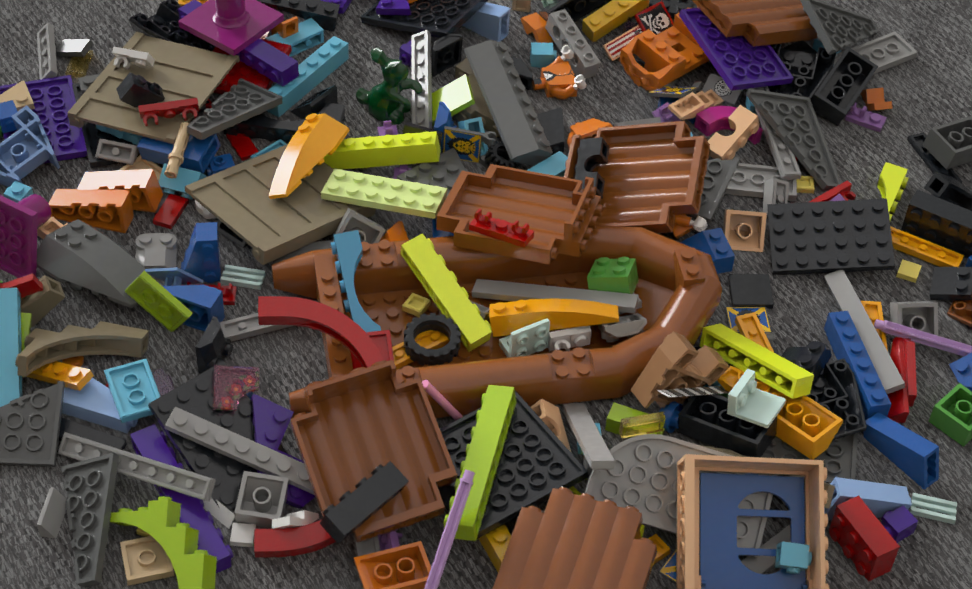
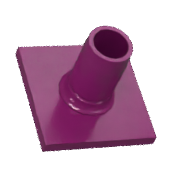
M208 0L180 19L178 23L180 28L235 56L284 21V14L257 0Z
M0 195V269L18 278L32 273L36 276L37 229L51 217V208L48 202L40 195H30L17 203Z

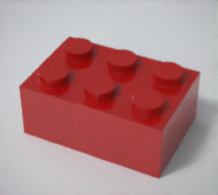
M860 496L837 505L829 528V534L833 541H837L840 544L844 555L848 559L851 558L854 562L857 572L861 576L864 575L868 582L890 572L900 547Z

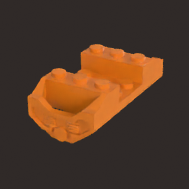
M679 13L675 14L672 27L657 35L648 29L635 36L621 49L620 62L625 72L637 86H641L648 91L661 88L710 61L680 18ZM633 54L645 62L644 68L636 62Z

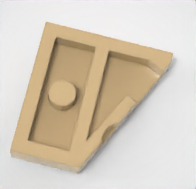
M25 81L19 82L0 95V103L13 100L17 111L26 105L31 110L35 109Z

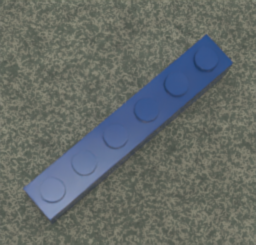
M849 312L828 313L824 327L825 333L837 360L845 359L855 375L865 421L877 412L887 417L891 402Z

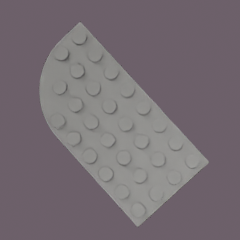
M645 434L635 436L618 443L609 450L615 460L614 469H594L590 475L585 493L593 496L594 500L597 501L611 500L618 507H635L642 513L643 525L677 535V462L685 454L732 455L665 435ZM699 471V491H700V473L743 474V475H744V473ZM758 474L765 476H778L776 474ZM767 492L750 494L739 503L738 508L769 510L773 494ZM737 516V547L760 548L767 517Z

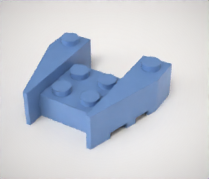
M26 105L11 116L17 131L0 143V184L10 187L15 181L22 183V178L47 160L57 169L60 168L38 115Z

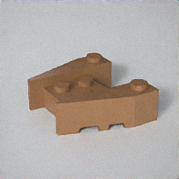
M673 331L664 338L663 343L657 348L631 388V391L646 409L654 400L661 408L669 405L672 401L683 404L690 396L667 397L657 390L703 387L706 384L711 386L730 366L715 349L704 345L696 351L685 336Z

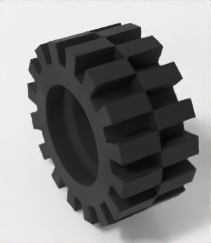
M499 140L489 147L484 157L485 164H488L487 168H489L490 164L517 169L520 164L510 160L503 141L500 143Z

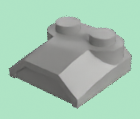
M145 233L136 238L135 259L145 269L175 268L177 266L178 238L173 234Z
M639 313L619 316V322L598 324V329L601 332L602 339H606V342H615L621 337L627 336V338H630L642 332V329L647 324V319Z

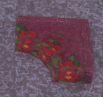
M214 366V410L236 411L242 396L259 390V367Z

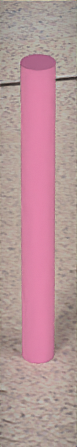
M428 380L422 381L425 391L455 421L463 417Z

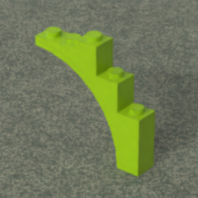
M161 496L158 497V500L148 501V507H138V511L120 508L118 512L111 513L110 523L120 526L138 527L150 534L163 547L175 570L179 589H215L217 557L208 555L206 550H197L199 530L190 528L188 523H180V503L172 501L171 497Z

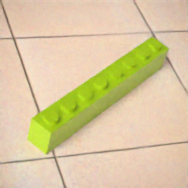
M488 385L486 393L482 395V407L476 414L477 424L476 427H472V440L466 446V459L461 462L460 478L463 477L465 469L475 472L472 481L474 483L470 489L454 539L476 541L516 405L514 387ZM457 478L455 482V495L460 483V478ZM455 495L450 498V510L453 506ZM446 514V515H445V518H444V528H445V525H446V522H447V519H448L449 514Z

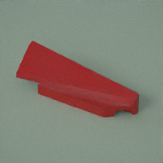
M895 337L892 341L890 357L905 382L906 388L887 394L891 402L887 417L895 422L905 423L909 414V407L913 406L917 397L915 342L911 341V338Z

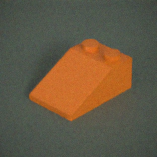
M422 541L354 557L364 589H424L431 570Z

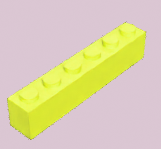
M437 131L347 138L341 142L332 155L327 154L324 157V162L332 169L342 170L439 162L441 149Z
M422 233L402 244L400 254L441 313L447 319L451 318L454 324L458 325L461 332V342L468 352L489 341L492 333L491 325L487 320L482 319L479 308L468 299L467 291L464 287L459 286L453 271L447 269L444 258L435 252L432 241L429 238L426 239Z
M721 323L703 327L700 347L706 345L715 349L724 361L744 372L747 369L755 371L756 379L792 399L810 394L814 374Z

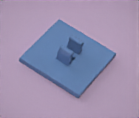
M178 267L145 269L148 274L165 281L164 286H172V284L177 286L187 284V282H191V284L203 283L202 279Z

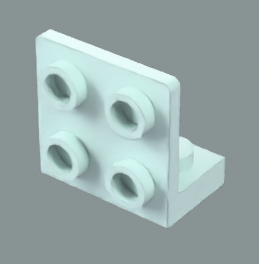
M546 318L511 332V335L499 339V346L508 358L527 356L548 348L549 319Z
M747 369L728 394L727 414L768 428L785 405L786 399L757 389L755 371Z

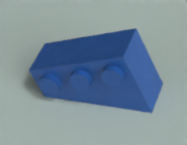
M217 222L196 223L190 238L189 247L186 249L183 262H181L182 270L207 283L220 281L221 278Z

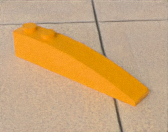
M312 113L308 115L283 153L273 178L269 198L288 197L302 183L301 179L313 173L312 168L316 164L321 165L325 161L324 157L327 154L332 155L349 133V128L325 113Z
M556 298L529 299L490 304L489 318L493 337L511 335V332L546 318L550 321L549 330L619 322V311L617 305L595 301Z
M730 365L717 381L725 390L730 392L745 372ZM755 379L757 381V389L786 399L785 405L777 414L776 436L810 460H814L827 450L841 427L843 419L810 397L802 396L792 399L762 381Z

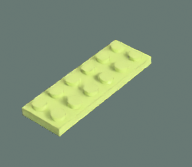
M342 169L333 170L321 191V199L436 219L447 196V188Z

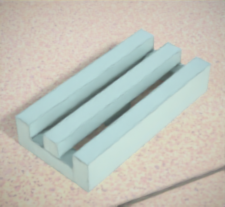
M225 264V271L223 270V276L220 278L221 284L229 285V283H232L233 286L261 290L265 278L264 270Z
M917 493L912 494V505L910 507L912 515L950 524L955 523L957 502Z

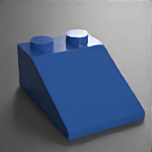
M721 228L701 231L680 242L710 254L717 274L732 271L735 255Z
M206 285L163 286L193 312L183 325L205 332L213 316L217 317L219 322H222L225 318L221 290Z

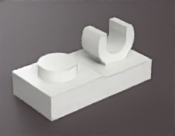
M113 47L112 53L117 57L114 60V65L117 68L120 67L121 62H124L123 67L127 70L130 68V62H135L134 64L139 67H153L155 59L147 52Z
M590 326L549 332V351L563 348L566 351H570V348L589 345L592 332Z

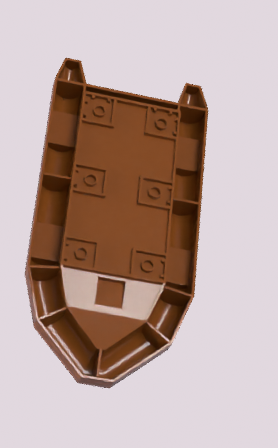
M597 225L596 228H593L591 240H588L586 252H582L580 257L558 253L556 260L553 259L550 265L454 246V236L429 238L434 245L435 252L444 258L447 269L455 274L459 286L464 287L467 291L468 299L489 308L490 304L513 301L472 297V290L477 279L589 290L587 276L596 259L601 257H608L609 259H618L620 257L636 258L639 281L634 293L639 295L642 301V308L636 309L635 313H639L646 318L647 324L642 329V332L630 338H627V336L621 337L615 342H606V339L601 338L598 325H590L592 332L589 345L570 348V351H566L565 348L549 351L548 348H545L541 352H535L527 356L509 358L499 346V339L506 336L493 337V333H491L489 341L468 352L460 340L458 355L453 357V360L449 363L445 362L444 365L434 366L424 364L423 366L415 361L396 370V379L398 384H401L402 381L408 378H420L421 381L428 380L461 415H467L482 407V395L486 393L488 385L514 387L515 391L530 407L540 399L556 405L622 397L632 392L631 388L667 335L673 331L685 336L691 345L694 346L703 331V327L706 326L720 303L722 294L720 280L710 254L642 227ZM381 240L379 243L373 244L361 242L363 257L357 266L354 276L355 293L364 312L381 327V331L390 330L393 347L404 342L406 325L411 323L413 318L417 317L402 311V305L412 293L431 300V305L424 314L436 313V315L440 316L442 313L400 254L401 245L409 240L394 242ZM331 248L311 250L271 264L274 289L315 298L317 302L330 306L351 319L350 313L345 312L343 300L347 299L345 293H341L339 281L342 280L341 273L337 274L335 261H338L336 254H332ZM623 313V314H620L619 316H624V315H629V314H634V313ZM564 329L549 330V332L558 331V330H564ZM322 332L329 378L338 374H349L353 370L350 350L335 338ZM305 387L289 393L290 410L294 412L292 418L302 412L310 413L304 396ZM426 392L435 418L449 417L450 415Z

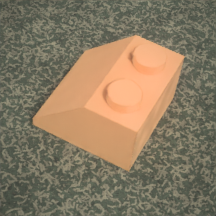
M724 210L723 233L732 250L763 252L767 213Z

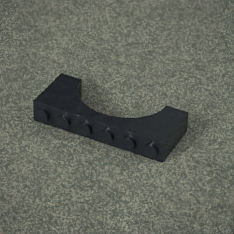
M326 102L323 109L317 114L325 113L343 124L345 105ZM260 114L242 121L233 127L224 129V134L237 136L240 133L245 134L250 139L259 138L268 141L281 139L289 143L299 126L306 119L280 121Z
M935 172L924 189L935 197L972 211V191L955 178Z

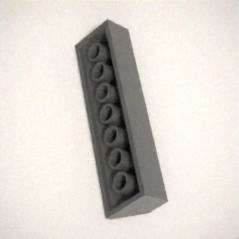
M488 40L465 48L464 52L510 160L535 166L553 154L550 143L544 134V129L537 118L531 100L525 91V86L522 84L519 73L513 64V59L509 55L507 46L503 42Z

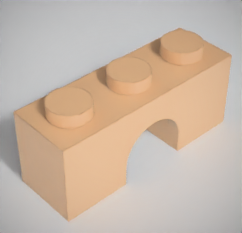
M739 105L728 118L730 128L735 130V132L729 136H722L715 132L708 140L710 144L709 156L713 159L732 160L738 149L744 147L747 139L758 131L760 126L758 116L742 105Z
M540 399L531 406V409L571 452L559 407L544 399Z

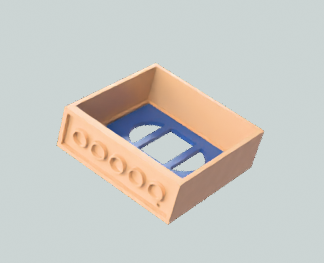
M685 454L677 462L676 589H829V585L826 584L829 563L828 560H825V551L828 550V537H825L828 515L824 513V504L827 503L828 495L827 490H824V481L827 479V468L824 467V460ZM699 471L744 473V475H743V474L700 473V491H699ZM758 474L798 475L804 477L765 476ZM767 492L779 497L789 510L740 509L738 505L750 494ZM737 516L789 518L790 543L809 545V552H812L811 565L807 569L800 571V574L786 573V569L783 568L772 574H759L751 571L743 565L738 558L739 555L776 557V549L737 547Z

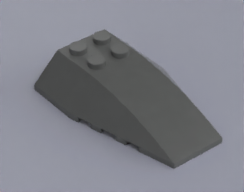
M77 219L46 235L37 250V267L62 283L71 282L78 289L83 287L90 289L92 294L97 296L101 294L106 295L108 300L129 308L138 305L134 299L125 293V290L145 271V268L121 243L95 227Z

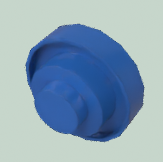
M672 401L669 405L660 409L658 417L663 418L661 427L665 428V432L673 433L675 428L678 429V414L683 409L681 403Z

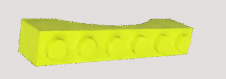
M886 162L881 171L877 187L882 199L887 198L889 220L891 222L893 215L890 213H895L898 205L896 200L900 201L904 191L901 188H906L909 178L906 177L908 169Z

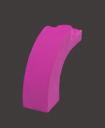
M714 106L696 114L694 127L707 137L719 130H733L730 128L728 118L737 107ZM759 127L758 131L752 134L748 140L754 145L759 143L763 129Z

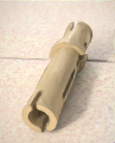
M182 122L180 124L179 132L173 150L168 155L169 161L164 175L168 178H177L179 167L184 162L183 156L190 134L187 133V126L190 123Z

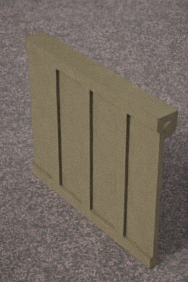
M136 32L123 48L149 53L155 59L153 67H139L134 64L135 62H130V68L127 70L123 67L124 62H121L120 67L117 68L114 65V60L117 58L115 56L67 112L70 125L81 128L85 125V122L174 144L180 124L182 122L190 123L194 118L193 113L186 115L187 121H184L182 113L173 118L159 116L158 125H155L154 119L150 118L147 121L148 126L145 127L143 119H141L139 114V108L121 101L116 88L130 72L135 75H141L151 83H157L162 88L165 98L163 102L197 98L200 110L232 67L240 61L239 56L225 55Z
M288 144L185 186L186 193L253 247V256L262 265L335 233L348 208L367 218L375 215L376 208L321 199V191L334 170L325 162L321 165L316 164L312 168L313 173L301 179L302 183L288 197L270 199L269 192L273 178Z

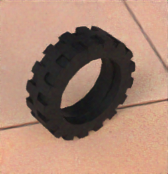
M430 313V315L421 314L420 317L413 318L412 322L406 325V330H404V348L407 356L410 355L412 361H417L423 366L424 364L428 366L444 365L445 362H451L453 357L458 355L461 332L458 325L454 324L451 318L447 319L445 315L440 314L439 316L436 313ZM435 330L444 333L450 341L442 348L426 349L415 342V338L424 331Z

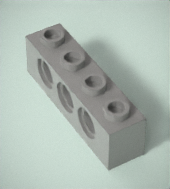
M566 9L550 13L545 28L560 51L563 46L569 45L574 52V57L566 60L576 76L581 74L585 79L595 76L601 62Z

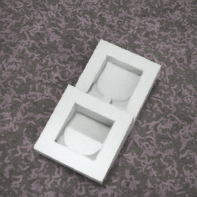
M306 510L286 514V517L273 519L272 529L304 526L316 521L319 518V514Z

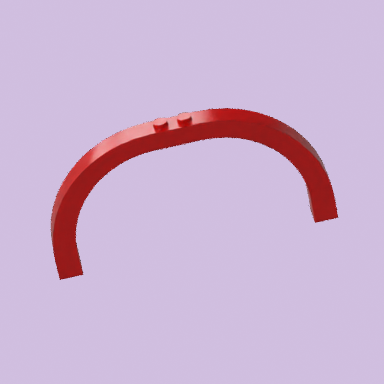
M258 296L259 325H293L321 331L346 346L365 368L371 367L375 362L384 360L369 335L357 323L338 310L323 303L304 298ZM321 520L295 528L254 529L255 558L296 556L323 549L336 541L319 524Z

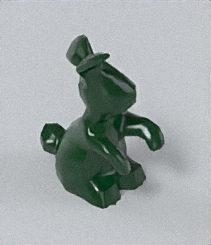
M373 48L371 50V57L374 62L380 64L384 81L374 86L371 91H367L364 88L358 89L356 99L360 104L368 106L369 114L380 121L391 120L392 124H401L405 119L403 113L409 112L412 104L407 98L401 96L400 92L404 89H412L417 94H420L423 90L422 85L414 79L407 78L409 70L406 65L402 64L401 60L391 59L385 55L382 49Z

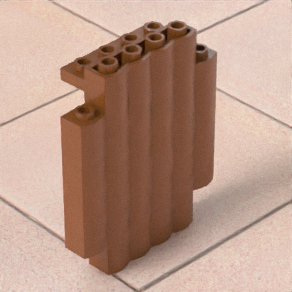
M692 0L726 37L743 35L753 47L817 39L818 34L815 28L811 26L808 15L803 11V5L800 0Z
M685 121L598 128L595 138L603 137L610 148L607 164L598 165L592 171L598 172L605 181L603 198L600 203L603 205V213L601 217L598 216L597 225L642 227L655 233H668L674 229L675 215L698 214L701 206V195L704 189L707 160L710 154V144L705 136L690 137L691 130ZM580 134L573 135L572 141L569 144V155L565 163L566 169L563 176L565 178L575 179V165L578 160L577 149L580 147V140L583 139Z
M490 164L485 175L461 171L437 214V230L454 233V246L550 265L553 259L556 260L558 253L580 257L582 252H586L588 240H591L593 235V228L597 227L598 216H602L603 205L600 204L601 196L596 195L594 178L586 177L585 189H582L583 181ZM480 208L482 215L491 212L492 218L506 220L510 223L518 220L520 227H523L526 223L529 224V229L534 231V238L523 248L470 231L469 224L474 219L476 211Z
M383 360L375 362L368 368H356L346 375H334L324 382H312L304 388V396L310 413L302 412L295 415L291 419V427L321 513L331 504L334 506L340 503L339 499L348 490L351 493L357 489L355 485L364 477L368 480L373 476L371 472L377 466L382 464L384 467L390 461L409 482L399 494L353 532L356 542L366 541L378 535L390 533L399 528L407 527L444 513L445 506L438 488L455 482L457 473L420 378H408L402 381L401 384H398L394 361Z
M565 487L553 488L544 513L535 506L521 508L493 589H646L657 554V546L653 544L652 540L641 538L640 528L643 518L642 513L637 508L632 506H626V508L618 507L611 500L597 501L594 500L593 496L586 493L575 495L570 489Z

